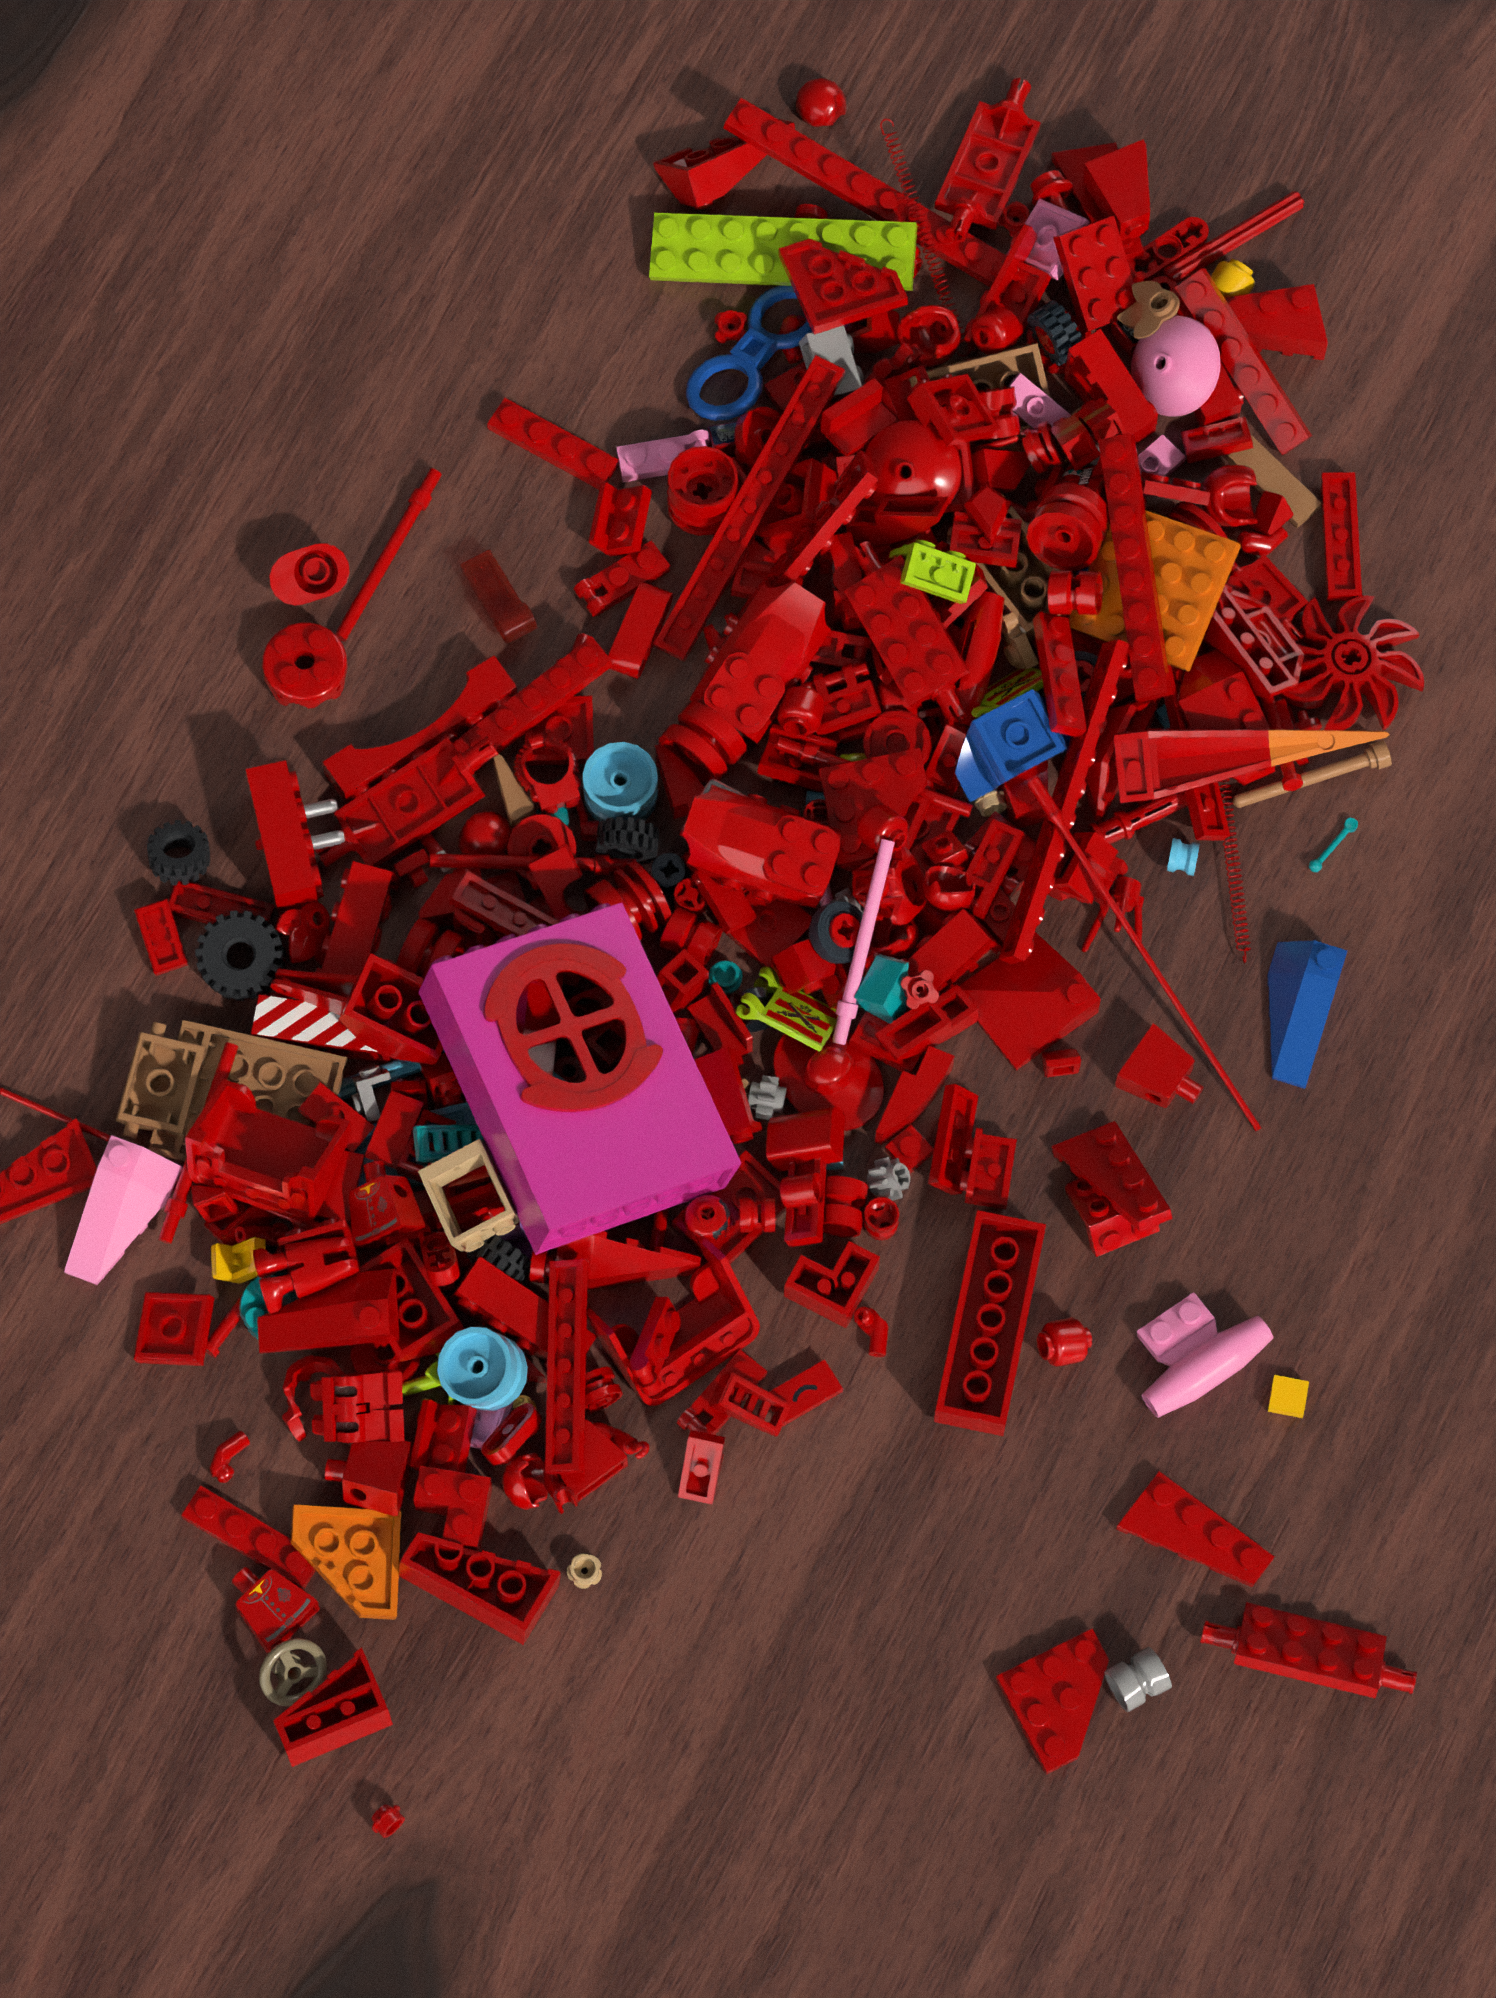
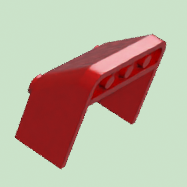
M695 1236L708 1263L696 1270L691 1277L690 1289L695 1299L677 1310L681 1320L680 1329L675 1334L669 1356L665 1359L658 1376L661 1381V1387L655 1393L649 1395L642 1393L637 1383L638 1378L633 1376L628 1367L639 1339L637 1333L626 1324H618L610 1328L591 1308L587 1309V1318L605 1352L637 1396L647 1405L657 1406L662 1404L737 1353L739 1349L750 1344L759 1333V1321L726 1256L705 1237Z

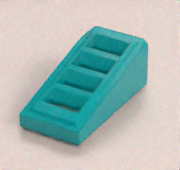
M475 1124L415 1126L413 1128L417 1162L434 1163L457 1151V1139H460L461 1148L478 1139L484 1141L478 1125ZM428 1136L433 1137L434 1152H430ZM443 1138H446L447 1151H444Z

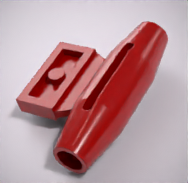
M986 591L973 602L962 629H959L952 623L946 628L970 671L958 679L954 690L965 711L968 713L964 720L959 717L960 722L957 724L967 729L975 719L971 714L972 710L981 706L986 695L1001 641L1005 599L998 594ZM944 715V723L947 724V723H948V722H947L948 720L946 719V717H945V715Z

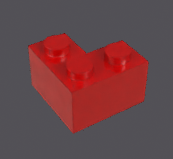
M848 1241L833 1270L801 1255L784 1285V1297L847 1328L879 1270L880 1256L851 1241Z
M420 1465L413 1499L415 1510L446 1515L442 1539L463 1544L464 1548L480 1552L492 1493L491 1477Z

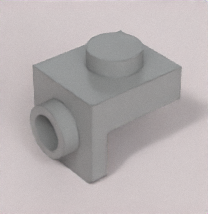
M374 1065L359 1070L360 1076L352 1078L357 1093L351 1095L354 1109L359 1114H363L364 1118L369 1122L380 1118L372 1085L391 1079L390 1073L386 1068L380 1069L379 1065Z

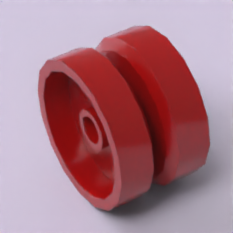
M1063 483L1049 488L1041 497L1036 513L1028 525L1026 538L1031 551L1039 560L1059 570L1078 571L1090 566L1096 559L1102 541L1109 530L1108 505L1099 494L1088 487L1075 483Z
M695 701L689 702L678 714L679 724L673 723L669 725L659 737V744L664 745L673 752L704 786H706L710 777L721 781L727 774L726 764H735L746 752V744L738 731L716 711Z
M420 918L411 928L402 946L396 966L425 979L432 963L438 958L450 955L452 958L464 955L467 938L465 935L452 930L445 931L439 937L438 925Z

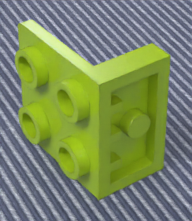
M916 540L914 543L904 544L902 547L890 551V559H895L900 555L906 558L900 580L901 584L959 604L967 602L976 563L965 560L966 555L956 551H946L945 553L936 550L935 544L924 540Z

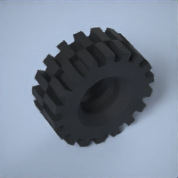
M237 910L229 911L230 915L224 917L221 914L215 917L217 921L213 924L209 922L204 927L207 930L205 934H200L197 940L199 948L195 949V956L198 958L197 968L211 989L221 994L222 997L229 1000L230 998H235L236 1001H244V998L254 1000L258 998L260 993L264 992L267 994L272 990L270 985L273 979H277L275 977L277 969L285 968V962L283 961L284 956H286L285 948L282 945L283 941L273 926L260 915L255 916L249 911H244V913H238ZM238 942L250 945L254 953L252 962L247 967L241 969L232 967L227 960L229 948Z

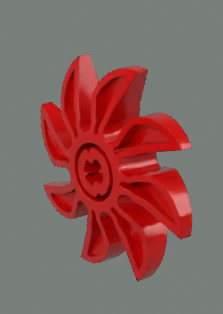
M1358 596L1347 601L1341 607L1336 620L1338 634L1334 633L1326 622L1316 597L1309 601L1303 611L1300 630L1301 634L1304 635V642L1310 647L1297 644L1304 653L1300 677L1315 674L1317 676L1298 683L1297 687L1279 695L1296 707L1313 709L1322 707L1330 693H1338L1341 696L1340 701L1324 730H1346L1358 720L1362 710L1361 694L1366 695L1367 700L1373 706L1383 731L1386 730L1394 721L1398 709L1397 690L1395 685L1388 680L1396 681L1423 692V673L1411 656L1401 650L1381 653L1387 648L1419 638L1420 634L1415 628L1400 620L1382 619L1376 621L1369 634L1362 635L1358 632V628L1373 603L1375 596Z

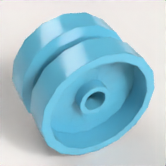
M617 742L609 743L595 750L589 757L583 771V792L585 806L595 820H599V823L602 820L606 821L607 818L616 820V817H622L624 820H628V817L634 818V821L640 819L646 821L653 813L658 800L657 767L646 751L638 745Z
M483 1327L466 1328L456 1332L447 1340L439 1354L437 1368L441 1386L451 1398L478 1410L495 1411L507 1407L518 1398L526 1384L528 1371L524 1352L515 1341Z

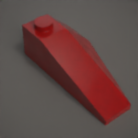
M605 1231L557 1247L556 1261L584 1259L588 1262L587 1289L589 1290L693 1275L701 1267V1257L665 1247H653L652 1251L646 1250L644 1245L638 1243L639 1240L626 1238L625 1241L619 1242L607 1239L608 1232Z

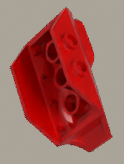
M793 581L774 588L762 585L739 618L732 616L722 632L727 637L721 646L714 645L704 660L709 665L689 700L702 703L724 717L738 732L758 744L777 715L784 692L789 688L795 687L797 682L803 684L813 669L809 663L831 630L825 621L826 603Z
M711 784L709 792L702 795H694L682 832L690 849L687 860L688 864L707 876L719 880L720 887L739 892L740 888L752 892L751 897L758 901L771 903L772 900L807 907H817L829 884L840 850V830L799 816L800 811L785 805H780L779 808L768 805L766 798L755 794H748L745 797Z

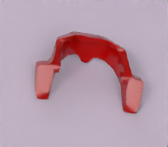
M310 1355L297 1360L287 1369L283 1391L289 1408L282 1415V1419L298 1441H302L307 1435L300 1420V1416H302L300 1407L295 1403V1388L299 1381H308L311 1375L316 1372H324L329 1375L346 1374L331 1358Z

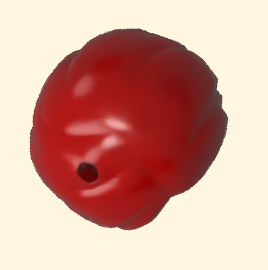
M941 305L920 306L902 317L897 325V338L899 339L900 346L903 343H907L909 346L917 344L924 353L913 363L915 366L924 365L925 368L940 366L955 354L960 345L961 333L957 318L951 310Z
M1237 464L1222 466L1209 473L1203 481L1200 490L1210 492L1208 506L1200 504V508L1210 515L1218 525L1238 527L1258 523L1253 512L1250 497V485H1257L1256 474L1253 469Z

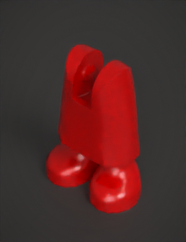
M330 1237L284 1245L285 1253L271 1254L263 1248L253 1250L256 1271L261 1279L259 1280L261 1291L270 1314L279 1312L282 1307L283 1296L290 1291L295 1290L297 1297L302 1298L360 1272L356 1259L332 1262V1258L343 1256L354 1250L351 1237ZM288 1268L291 1270L290 1274L273 1277L279 1271Z

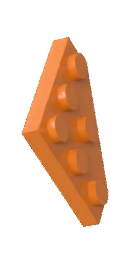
M293 1505L291 1544L359 1618L390 1620L397 1618L401 1511H399L398 1516H392L369 1509Z

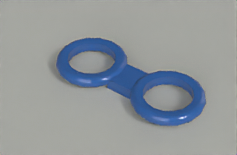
M778 285L768 289L759 296L748 313L747 326L749 330L732 348L731 354L718 355L708 359L694 370L687 382L686 398L690 408L700 417L712 421H722L743 415L755 405L762 393L763 377L760 372L761 368L777 350L799 346V341L806 334L812 333L808 321L798 330L781 335L769 333L761 326L762 317L766 310L774 303L784 299H798L792 286ZM735 369L742 371L749 377L746 391L735 402L714 406L700 398L701 387L705 380L716 372Z

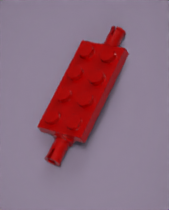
M1014 78L1011 81V86L1005 99H1002L999 103L994 105L981 101L978 103L934 206L936 210L954 215L945 232L946 236L952 241L958 231L959 235L956 242H964L972 222L996 230L1041 125V122L1028 118L1024 113L1023 104L1031 90L1030 83L1025 79L1019 90L1018 85L1021 78Z
M870 541L860 543L859 545L862 549L856 546L851 552L858 561L865 576L862 580L844 590L846 596L909 707L913 708L928 699L936 700L948 720V724L954 725L959 723L958 718L961 717L964 720L968 713L954 691L956 688L955 683L970 672L926 593L900 583L906 558L900 555L883 565Z
M486 736L483 740L462 753L457 751L449 738H446L335 811L334 814L342 827L339 831L344 832L345 841L338 845L316 849V853L320 855L319 858L327 868L350 851L358 852L366 865L380 866L486 796L474 778L473 774L475 772L473 770L494 756H498L497 749L494 748L495 746L489 737Z
M1246 1602L1241 1626L1237 1625V1628H1232L1205 1620L1200 1640L1202 1644L1206 1643L1231 1649V1653L1235 1654L1234 1664L1371 1698H1376L1378 1689L1381 1686L1412 1694L1417 1678V1671L1386 1665V1661H1383L1387 1636Z

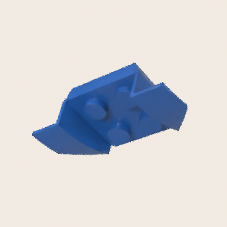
M1032 689L971 722L954 773L969 802H972L1055 755L1066 752L1069 749L1068 746L1072 736L1050 731L1046 700Z

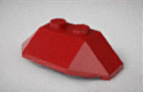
M1225 584L1204 635L1207 646L1211 651L1217 649L1244 672L1255 696L1271 698L1297 687L1304 653L1267 604L1247 594L1232 590L1233 587Z
M1217 649L1195 658L1189 672L1184 670L1176 704L1188 729L1271 730L1244 672ZM1275 766L1231 778L1236 779L1237 782L1245 786L1274 773Z
M1161 698L1143 702L1136 700L1109 709L1105 717L1107 718V726L1103 734L1099 736L1095 747L1097 750L1096 759L1088 769L1085 778L1087 785L1084 794L1096 822L1101 823L1118 791L1113 733L1150 728L1155 719V711L1160 707Z

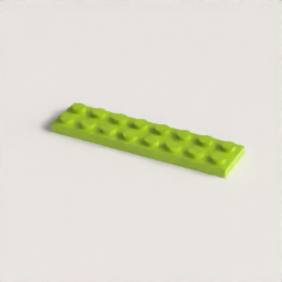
M654 213L649 278L655 281L792 286L779 258L778 249L803 240L812 239L822 243V247L839 253L841 250L863 258L866 264L882 269L884 266L895 270L904 290L913 291L917 224L916 222Z

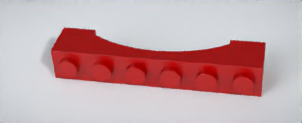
M492 656L466 672L467 684L458 699L441 717L425 729L401 741L381 747L355 749L350 744L324 760V774L344 803L348 804L446 738H449L453 743L458 739V736L470 730L517 694V686L497 658Z

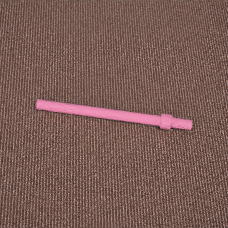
M881 839L843 998L838 1000L835 1012L838 1015L832 1042L837 1044H846L851 1020L856 1018L859 1005L856 1004L855 995L860 987L895 844L894 841Z

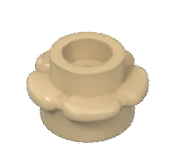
M997 788L974 801V805L984 817H990L994 811L1000 814L1007 808L1004 791L998 792Z
M578 1554L572 1558L571 1565H568L567 1576L569 1580L574 1581L576 1587L581 1589L589 1588L591 1584L596 1585L601 1580V1562L593 1555ZM583 1568H587L588 1573L583 1574L581 1570Z

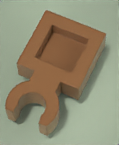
M1004 611L1002 622L1004 637L1002 639L1006 645L1003 649L1006 659L1012 666L1018 669H1029L1039 664L1026 634L1020 630L1019 621L1014 611L1010 613Z

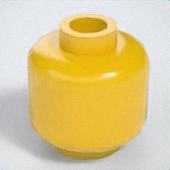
M1232 258L1229 262H1220L1211 275L1224 298L1250 294L1255 286V281L1251 276L1253 271L1245 264Z

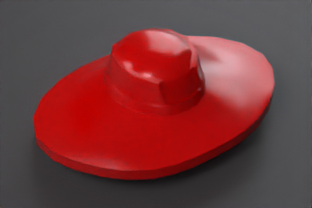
M833 1031L820 1052L784 1034L774 1052L775 1076L779 1078V1086L787 1088L786 1098L798 1113L838 1107L845 1114L844 1131L860 1128L874 1119L883 1103L884 1085L882 1075L872 1056L849 1045L852 1037L850 1032H848L846 1044L842 1045L832 1042Z

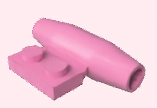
M1193 1292L1137 1331V1337L1156 1361L1169 1366L1142 1394V1398L1146 1406L1157 1418L1199 1399L1244 1368L1273 1339L1269 1327L1257 1315L1217 1333L1214 1316Z

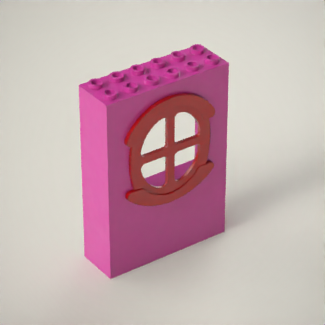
M604 903L593 908L588 914L579 916L577 913L562 918L558 924L549 927L546 924H540L531 928L527 934L518 937L510 934L500 938L494 945L485 948L483 945H476L466 950L464 955L455 958L447 955L438 958L432 963L419 990V995L535 1255L724 1189L741 1165L740 1158L623 903L612 906L609 903ZM572 972L594 981L612 998L613 1005L581 1017L574 1016L558 984L556 974ZM538 980L545 985L559 1016L560 1023L528 1035H522L519 1033L516 1024L517 1004L527 985ZM617 1019L622 1021L625 1029L623 1055L613 1071L602 1074L596 1068L582 1037V1031ZM558 1038H567L585 1074V1081L571 1083L553 1077L532 1060L528 1050Z

